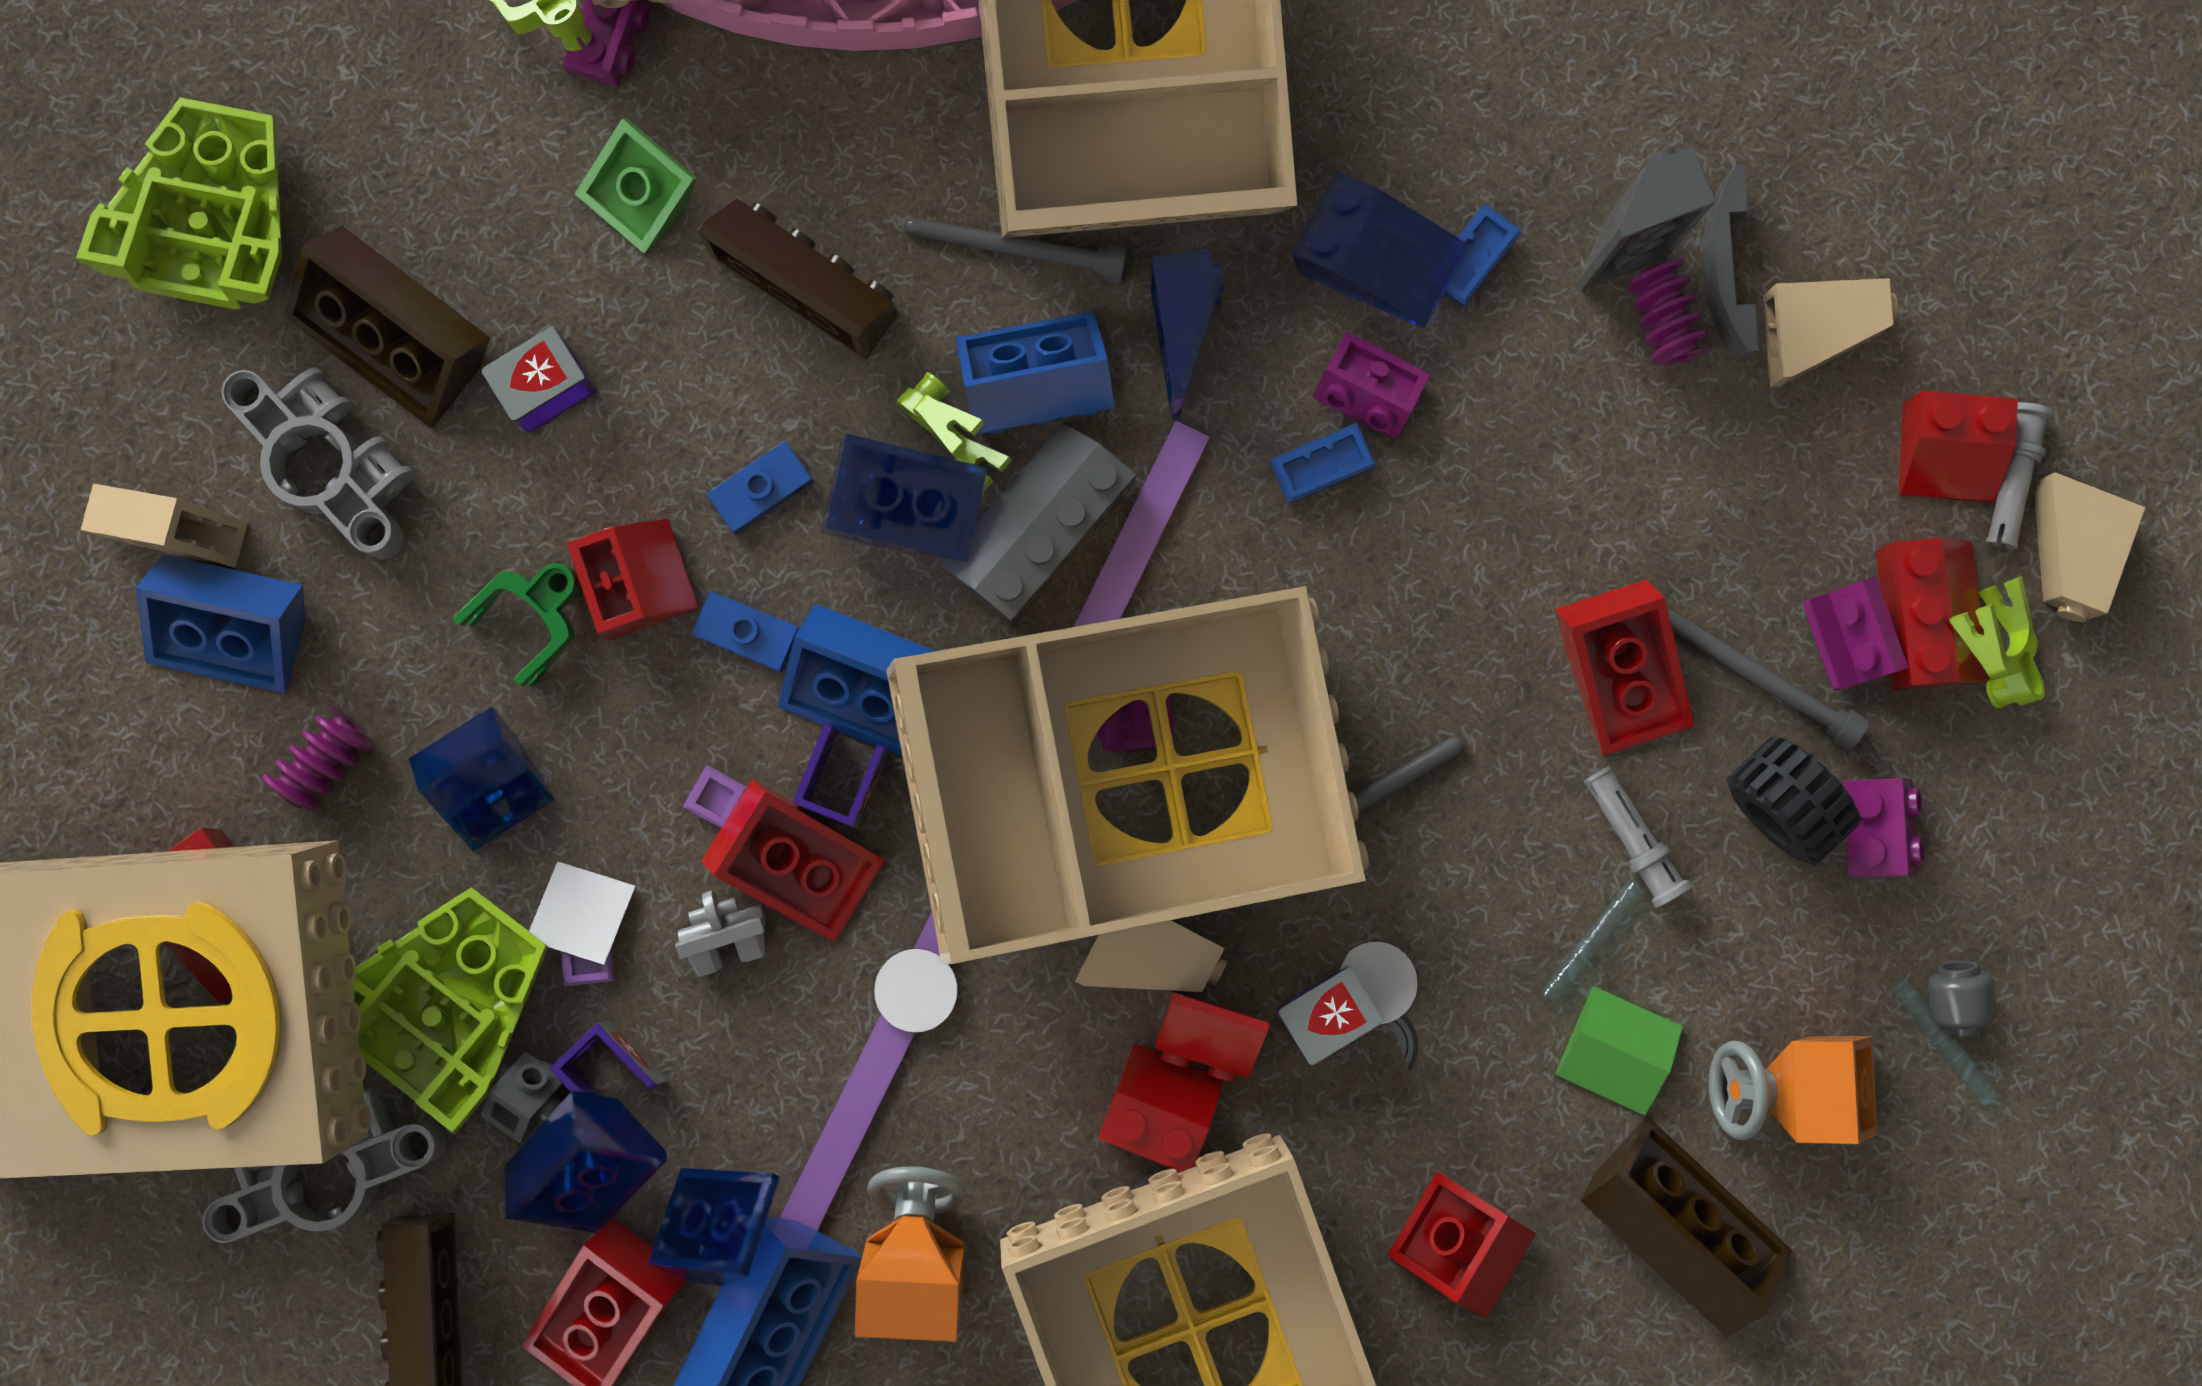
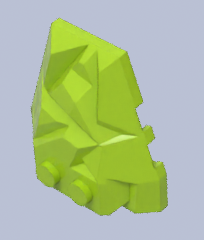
M179 98L145 143L149 152L134 171L127 167L118 178L119 182L123 185L107 207L99 203L90 215L76 258L80 263L108 276L127 279L134 288L147 293L235 310L242 308L244 302L256 304L269 300L282 259L276 120L273 115Z
M472 887L417 922L419 927L395 942L390 939L377 947L379 951L377 954L356 966V975L353 981L354 1001L361 1013V1025L358 1030L359 1050L364 1056L365 1062L454 1134L458 1132L488 1095L548 949L544 942Z

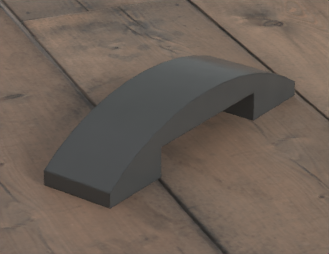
M1735 165L1722 180L1714 196L1716 203L1710 208L1707 215L1702 242V275L1708 307L1721 339L1737 362H1746L1759 351L1756 305H1736L1730 225L1737 224L1748 212L1745 165Z

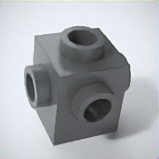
M525 1051L513 1065L506 1062L498 1069L480 1116L521 1144L539 1122L546 1126L555 1117L563 1104V1101L558 1098L563 1083L550 1071L549 1068L552 1065L546 1061L537 1060Z

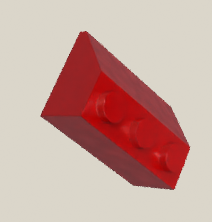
M1950 538L1897 541L1876 550L1880 589L1909 667L1891 673L1892 690L1987 683L1989 676L1986 670L1949 621L1950 618L1967 612L1974 623L1976 632L1983 635V628L1979 625V620L1975 613L1980 608L1972 541Z

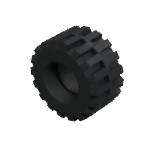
M1769 737L1727 777V785L1734 801L1752 824L1778 848L1804 863L1814 866L1818 865L1861 823V817L1856 804L1840 781L1807 751L1780 737Z

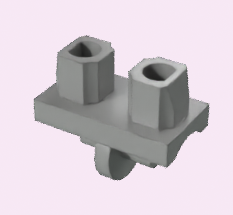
M713 890L702 894L703 908L688 912L692 926L678 930L679 943L675 945L680 960L688 958L698 977L717 972L723 967V960L718 947L734 943L741 962H749L761 958L766 953L764 936L766 916L762 904L739 911L736 898L719 902Z

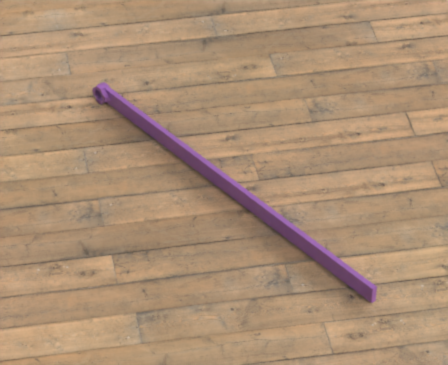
M1175 421L1074 627L1121 618L1209 441V436ZM931 912L914 949L927 950L940 956ZM882 1014L880 1015L780 1218L796 1220L818 1231L916 1032H908L896 1028Z

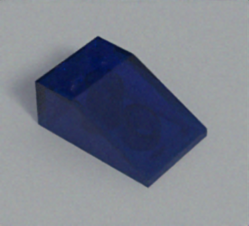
M1335 171L1293 251V257L1300 275L1425 329L1467 248V243L1382 190Z
M1210 249L1152 257L1149 285L1171 420L1181 418L1212 322L1215 305H1221L1220 292H1224L1220 263L1212 264Z
M846 434L840 441L820 533L874 546L967 562L987 468Z
M680 1168L648 1264L697 1284L725 1286L748 1277L780 1176L767 1172Z

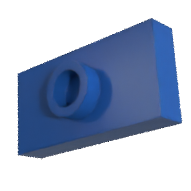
M1484 203L1427 275L1426 282L1464 308L1521 236L1522 230Z
M1358 423L1270 459L1269 462L1288 505L1371 471L1377 466Z
M783 441L706 494L731 531L736 535L813 483V480L787 442Z
M710 591L691 635L782 672L792 649L794 637L800 628Z

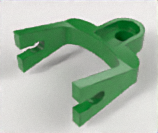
M548 564L532 580L516 572L502 571L452 618L457 625L465 626L467 624L468 626H474L505 590L520 596L537 611L549 629L551 641L513 678L519 686H525L526 684L534 686L574 639L575 634L572 623L562 610L572 599L578 597L583 590L577 572L565 564ZM565 576L568 582L567 587L564 591L559 592V582Z

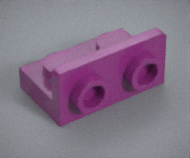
M585 0L581 10L585 15L584 23L592 32V39L586 46L582 39L577 37L576 40L582 49L578 51L567 50L562 66L566 72L618 88L623 74L629 75L633 69L636 57V50L633 44L638 31L644 32L648 26L651 6L647 0L629 1L624 7L606 8L601 5H594L592 0Z
M1346 331L1313 397L1329 408L1363 423L1372 430L1392 439H1397L1430 374Z
M1876 577L1859 581L1803 602V607L1834 691L1909 668Z

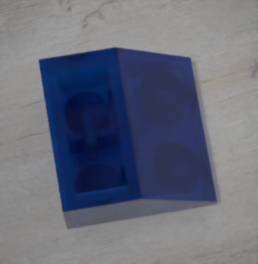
M492 706L409 758L418 791L472 851H475L555 800L517 736Z

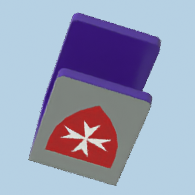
M553 326L482 369V374L510 419L514 422H519L526 433L534 431L598 392L567 341Z
M824 724L792 803L858 829L890 751L881 745H877L848 817L810 802V799L838 733V730L833 726Z
M1351 966L1342 968L1277 1009V1013L1306 1061L1311 1065L1318 1063L1385 1022Z
M610 1020L597 1022L549 1069L608 1131H612L621 1127L626 1120L574 1066L596 1042L602 1039L650 1090L662 1087L667 1080Z

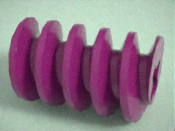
M1684 258L1667 260L1641 271L1639 276L1634 278L1629 284L1631 294L1641 295L1634 302L1635 310L1640 313H1646L1640 319L1641 328L1653 330L1647 335L1645 342L1650 348H1659L1651 355L1652 364L1657 366L1685 363L1712 350V347H1697L1696 344L1708 335L1707 329L1692 330L1691 328L1693 323L1702 318V313L1686 312L1685 309L1686 306L1697 299L1696 294L1680 293V289L1690 283L1691 278L1690 276H1675L1674 271L1685 264Z
M331 704L328 705L335 715L332 720L320 715L315 717L322 730L319 735L305 729L301 732L309 746L306 749L293 744L288 747L295 761L292 764L281 759L275 761L282 774L281 777L277 778L266 773L261 776L263 781L276 794L297 808L304 807L316 810L321 802L315 792L330 795L334 787L329 778L343 781L347 775L342 763L350 766H356L359 763L360 758L354 748L370 751L373 747V743L365 730L352 718Z

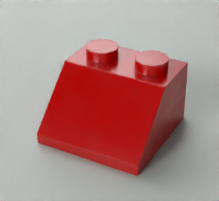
M1921 391L1905 401L1902 412L1898 495L1986 503L1995 502L2016 447L2018 399Z
M1170 991L1153 1046L1155 1049L1163 1051L1161 1056L1163 1061L1184 1068H1189L1191 1060L1209 1065L1208 1075L1235 1083L1237 1075L1250 1077L1270 1023L1248 1014Z
M1134 1043L1098 1133V1138L1180 1172L1195 1167V1162L1209 1131L1224 1080L1210 1076L1207 1072L1190 1065L1189 1068H1184L1161 1060L1162 1054Z
M1437 1171L1387 1256L1457 1304L1487 1319L1537 1233Z

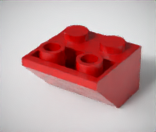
M669 519L613 526L567 542L597 634L607 640H612L700 609Z

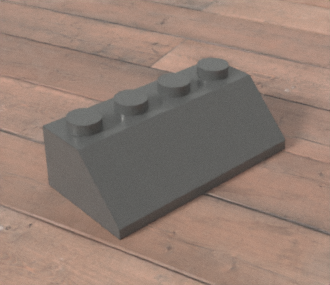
M1674 147L1666 148L1646 159V166L1634 175V182L1623 190L1624 195L1612 205L1613 210L1602 223L1577 282L1581 291L1666 259L1716 203L1693 147L1677 153Z
M1062 423L943 561L940 567L1013 627L1135 485L1136 474L1101 444Z

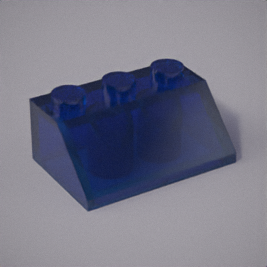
M572 1090L504 1166L506 1219L597 1233L667 1161V1152L619 1099L599 1096L591 1091L579 1092Z

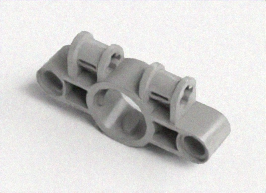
M318 367L310 368L299 374L280 392L276 387L254 372L241 370L229 375L222 386V399L227 407L263 445L260 458L261 473L271 492L281 500L302 511L325 514L354 547L374 558L388 559L398 554L403 547L404 531L384 506L411 482L414 477V471L409 466H402L387 450L388 444L383 437H373L359 446L351 435L336 426L347 416L352 404L346 397H339L325 382L324 372ZM254 387H258L259 395L257 400L253 404L245 406L244 398L247 392ZM326 434L325 438L342 453L343 464L338 478L334 477L330 480L325 491L319 495L308 497L296 496L299 489L291 480L286 478L285 474L288 455L291 451L304 446L307 443L305 440L307 437ZM378 464L385 470V473L381 470ZM383 524L385 526L383 540L377 545L371 546L368 539L370 531L373 527Z
M375 1087L367 1088L364 1090V1100L371 1112L368 1137L341 1152L348 1158L347 1167L352 1176L356 1178L357 1184L353 1200L348 1207L346 1205L327 1212L328 1215L319 1214L308 1207L303 1201V1184L301 1181L297 1182L296 1179L299 1165L235 1167L234 1170L241 1190L209 1204L204 1211L202 1219L203 1229L207 1236L215 1242L227 1243L284 1221H288L298 1228L316 1232L339 1227L357 1219L366 1212L377 1195L379 1184L432 1164L440 1159L447 1146L446 1133L440 1125L428 1120L394 1129L380 1092ZM414 1132H420L428 1141V1151L424 1157L416 1155L411 1149L410 1141ZM230 1205L238 1209L241 1215V1223L238 1229H234L227 1222L226 1213Z

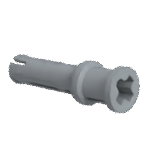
M2018 402L2016 447L1998 492L1989 535L1986 538L1987 545L2002 548V544H2005L2006 549L2015 550L2018 547L2017 542L2035 464L2041 463V459L2045 457L2046 450L2042 447L2047 422L2053 420L2055 411L2052 408L2040 404Z
M1610 765L1583 780L1632 859L1629 860L1631 864L1629 866L1633 873L1639 872L1654 896L1651 902L1655 908L1666 904L1693 887L1689 880L1681 878L1668 857L1670 852L1668 846L1662 842L1657 843L1654 836L1650 833L1639 812L1618 782Z

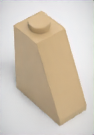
M1890 278L1777 283L1763 295L1770 387H1780L1878 337L1893 326V321L1896 320L1898 314V300L1896 294L1891 293Z
M2052 473L2037 480L2033 489L2043 602L2057 607V614L2065 619L2086 622L2087 619L2108 614L2145 507L2061 474Z
M93 483L81 530L123 543L236 568L248 522L178 498Z
M1169 920L1099 934L1075 982L1082 986L1203 992L1206 984L1213 987L1216 986L1227 961L1220 958L1224 950L1223 947Z

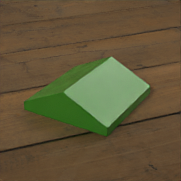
M622 118L575 192V195L640 251L647 254L684 214L697 178L630 120Z
M1592 986L1555 1075L1642 1115H1646L1671 1071L1683 1026Z

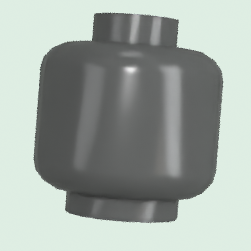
M1971 961L1946 962L1939 965L1938 972L1932 974L1927 980L1930 1016L1936 1024L1949 1028L1950 1034L1955 1036L1976 1035L1980 1033L1981 1026L1992 1022L1995 1018L1997 1009L1994 981L1988 972L1979 969L1978 963Z

